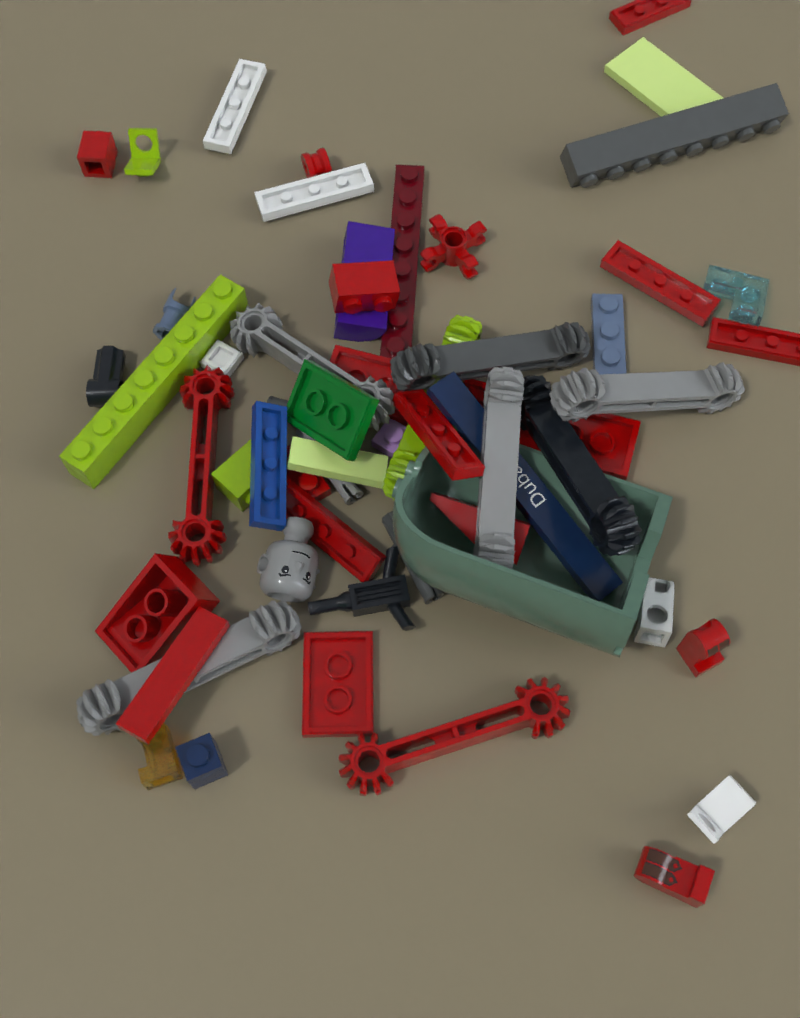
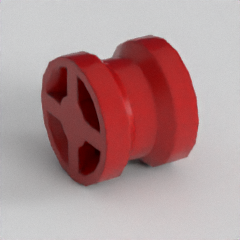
M323 147L317 149L316 153L313 154L307 152L301 154V161L307 178L332 172L329 157Z

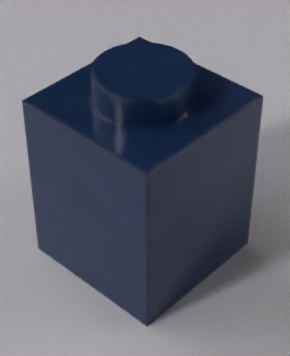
M210 732L175 747L186 780L194 789L228 776L217 742Z

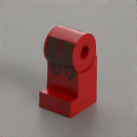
M713 618L701 627L689 631L676 650L696 678L724 661L725 658L720 653V650L730 645V637L721 622Z
M644 846L634 877L646 885L698 908L706 902L715 870L701 864L697 866L679 857H673L659 849Z

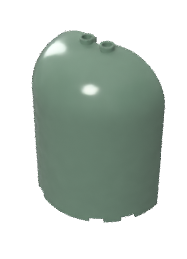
M519 444L521 456L593 544V537L589 534V525L542 452ZM426 446L416 459V462L409 461L404 479L399 477L393 488L392 497L395 498L393 532L398 550L404 562L419 579L431 587L620 657L637 620L650 576L647 573L661 538L673 497L605 474L619 497L625 496L628 503L633 504L634 512L639 517L638 525L641 527L642 532L639 533L640 543L635 545V549L629 550L628 553L623 555H603L599 551V547L594 545L623 582L601 601L594 600L586 595L532 525H530L518 564H513L512 569L473 555L475 544L430 500L431 493L437 492L478 506L479 477L452 481ZM516 507L515 518L528 522Z

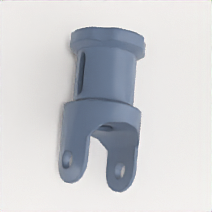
M175 287L163 307L164 315L160 323L154 326L153 333L162 340L196 302V297H194L190 306L180 304L173 300L177 289Z

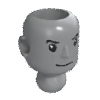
M288 517L286 519V527L282 530L284 540L271 543L266 553L262 554L258 561L257 572L261 574L259 585L263 593L271 598L286 602H304L312 595L316 587V575L320 572L318 569V553L313 547L308 545V540L314 534V526L311 521L305 518Z

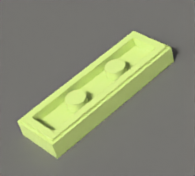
M293 436L287 469L383 489L389 456L359 450L355 461H347L318 441Z

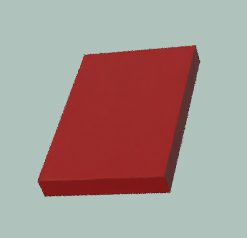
M373 631L304 632L302 737H357L359 734L372 736L374 733Z

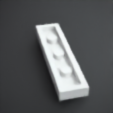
M239 59L203 139L204 149L227 154L232 153L267 73L264 63Z
M361 163L254 192L263 222L374 192V184L366 164Z

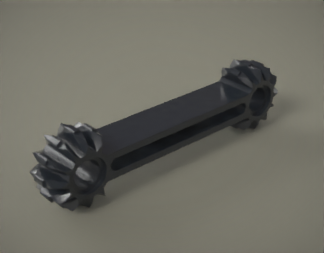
M543 375L525 376L520 427L523 431L528 430L589 525V534L593 537V544L599 547V551L603 555L608 554L609 556L623 555L628 553L629 550L635 549V545L640 543L639 533L642 532V529L638 525L639 517L634 512L633 504H629L625 496L619 497L569 421H563L556 410L553 409L549 395L552 391L550 382H546Z

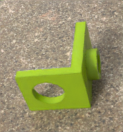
M129 128L131 159L124 168L125 175L140 177L154 175L161 163L157 129ZM140 135L149 137L152 141V148L147 151L140 149L136 144V138Z

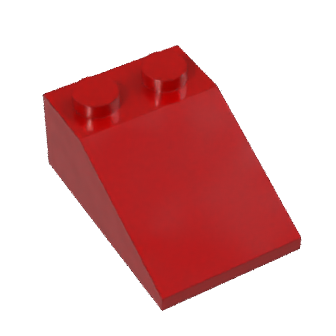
M155 553L95 632L132 673L161 659L199 606L212 612L220 600L178 556Z

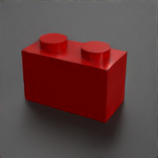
M393 260L332 264L329 287L335 313L386 312L396 308L400 288Z

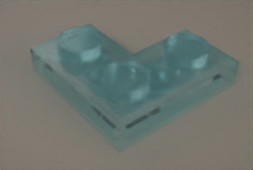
M709 265L703 289L716 297L732 300L728 319L759 327L763 318L769 279Z

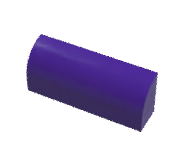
M348 221L341 263L391 261L393 258L395 229ZM361 311L356 314L336 313L333 338L355 342L377 339L386 332L388 311Z

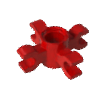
M440 214L430 218L429 222L433 227L429 228V232L435 239H438L440 244L435 247L425 248L420 252L424 259L420 262L426 272H430L443 262L447 266H459L467 280L478 275L474 268L478 266V261L472 254L468 253L467 249L472 246H479L486 241L483 233L487 229L482 222H475L464 231L460 227H448L445 219Z

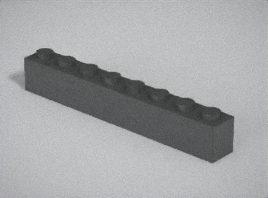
M774 83L568 143L565 145L560 159L570 187L573 188L581 185L582 188H586L603 178L613 180L630 170L640 172L657 162L667 164L684 154L690 157L711 146L713 149H717L735 139H738V141L747 140L754 136L755 133L762 131L764 134L771 133L781 127L780 123L788 116L789 112L778 84Z

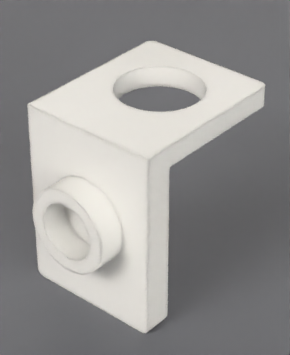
M729 775L694 806L687 815L710 841L715 844L732 825L756 805V802Z

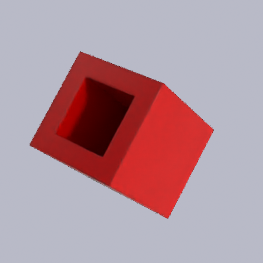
M83 130L77 160L84 177L112 178L118 154L112 132Z

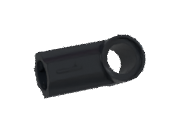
M103 346V348L97 350L93 379H89L86 386V398L90 407H103L124 383L123 373L126 358L124 350H120L115 346Z

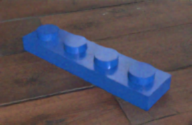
M256 401L252 406L249 526L282 531L286 527L287 407Z

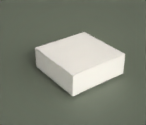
M217 339L201 359L200 364L203 369L208 365L212 371L220 367L224 375L230 377L243 361L244 356L239 350Z

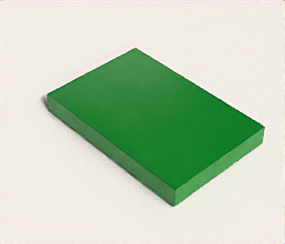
M304 359L286 406L287 422L347 461H355L380 400L314 361Z

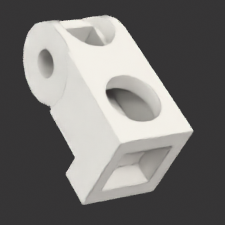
M649 577L638 613L634 642L666 647L673 627V581Z

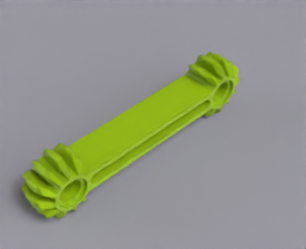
M456 315L450 320L441 345L481 340V322L465 315L464 317ZM407 424L397 450L393 453L384 478V494L393 500L395 498L392 497V492L399 477L404 479L409 461L416 462V459L425 448L424 443L409 424Z

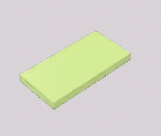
M644 37L608 62L604 68V73L660 116L723 99L721 95Z

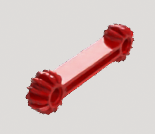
M208 365L201 372L194 368V376L184 375L183 381L185 385L180 386L184 407L187 410L193 409L186 515L182 522L173 520L172 526L174 531L168 532V538L172 542L170 548L173 554L179 555L180 560L185 564L192 559L193 564L199 567L201 559L204 558L208 563L212 564L213 558L211 554H222L223 549L220 544L225 543L227 540L225 533L222 532L224 529L222 521H212L214 480L211 473L215 471L219 410L222 408L230 409V400L234 399L235 396L231 378L228 375H224L220 367L212 371ZM206 391H212L209 394H203ZM207 415L206 444H202L204 417ZM203 481L201 513L197 515L199 485ZM196 534H205L199 541H190Z
M546 677L541 679L539 686L536 685L532 678H529L526 682V688L519 685L515 688L518 700L382 745H378L379 735L377 733L372 734L370 742H366L365 736L359 734L357 736L359 745L356 746L348 741L345 747L350 754L339 755V762L347 765L339 770L341 778L350 777L347 782L349 790L354 789L360 783L361 796L367 795L369 786H373L374 793L378 796L381 795L379 783L382 782L389 788L394 785V781L388 775L389 773L527 727L533 729L531 733L533 739L538 738L540 730L543 731L547 738H551L553 736V728L562 731L565 727L562 719L568 718L571 712L567 707H564L568 703L569 697L568 695L557 696L561 688L559 683L554 684L550 689L546 687L548 683ZM536 701L543 702L548 707L549 712L545 715H538L532 711L530 704ZM516 714L519 715V717H516V718H513V719H510V720H507V721H504V722H501V723H498V724H495V725H492V726H489V727H486V728H483V729H480V730H476V727H479V726H482V725H485V724H488V723H491V722H494V721H497V720H500V719H503V718H506V717H509V716H512V715H516ZM431 742L435 743L434 745L395 758H388L391 755L406 750H410ZM366 757H374L380 764L375 771L365 772L360 769V762Z

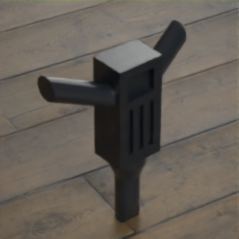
M390 547L386 550L387 557L385 558L382 579L348 585L349 591L343 592L337 597L308 602L310 615L340 610L345 612L353 611V616L357 617L390 611L402 630L408 631L416 628L403 609L410 607V596L405 574L396 576L399 555L398 547Z

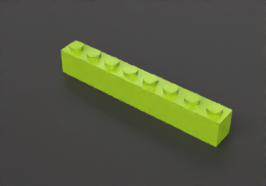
M221 274L59 455L69 474L92 489L97 487L179 392L180 386L185 385L183 381L184 375L192 376L194 368L198 370L201 366V359L216 340L223 341L232 330L230 321L237 319L236 312L243 313L246 311L248 301L245 288Z

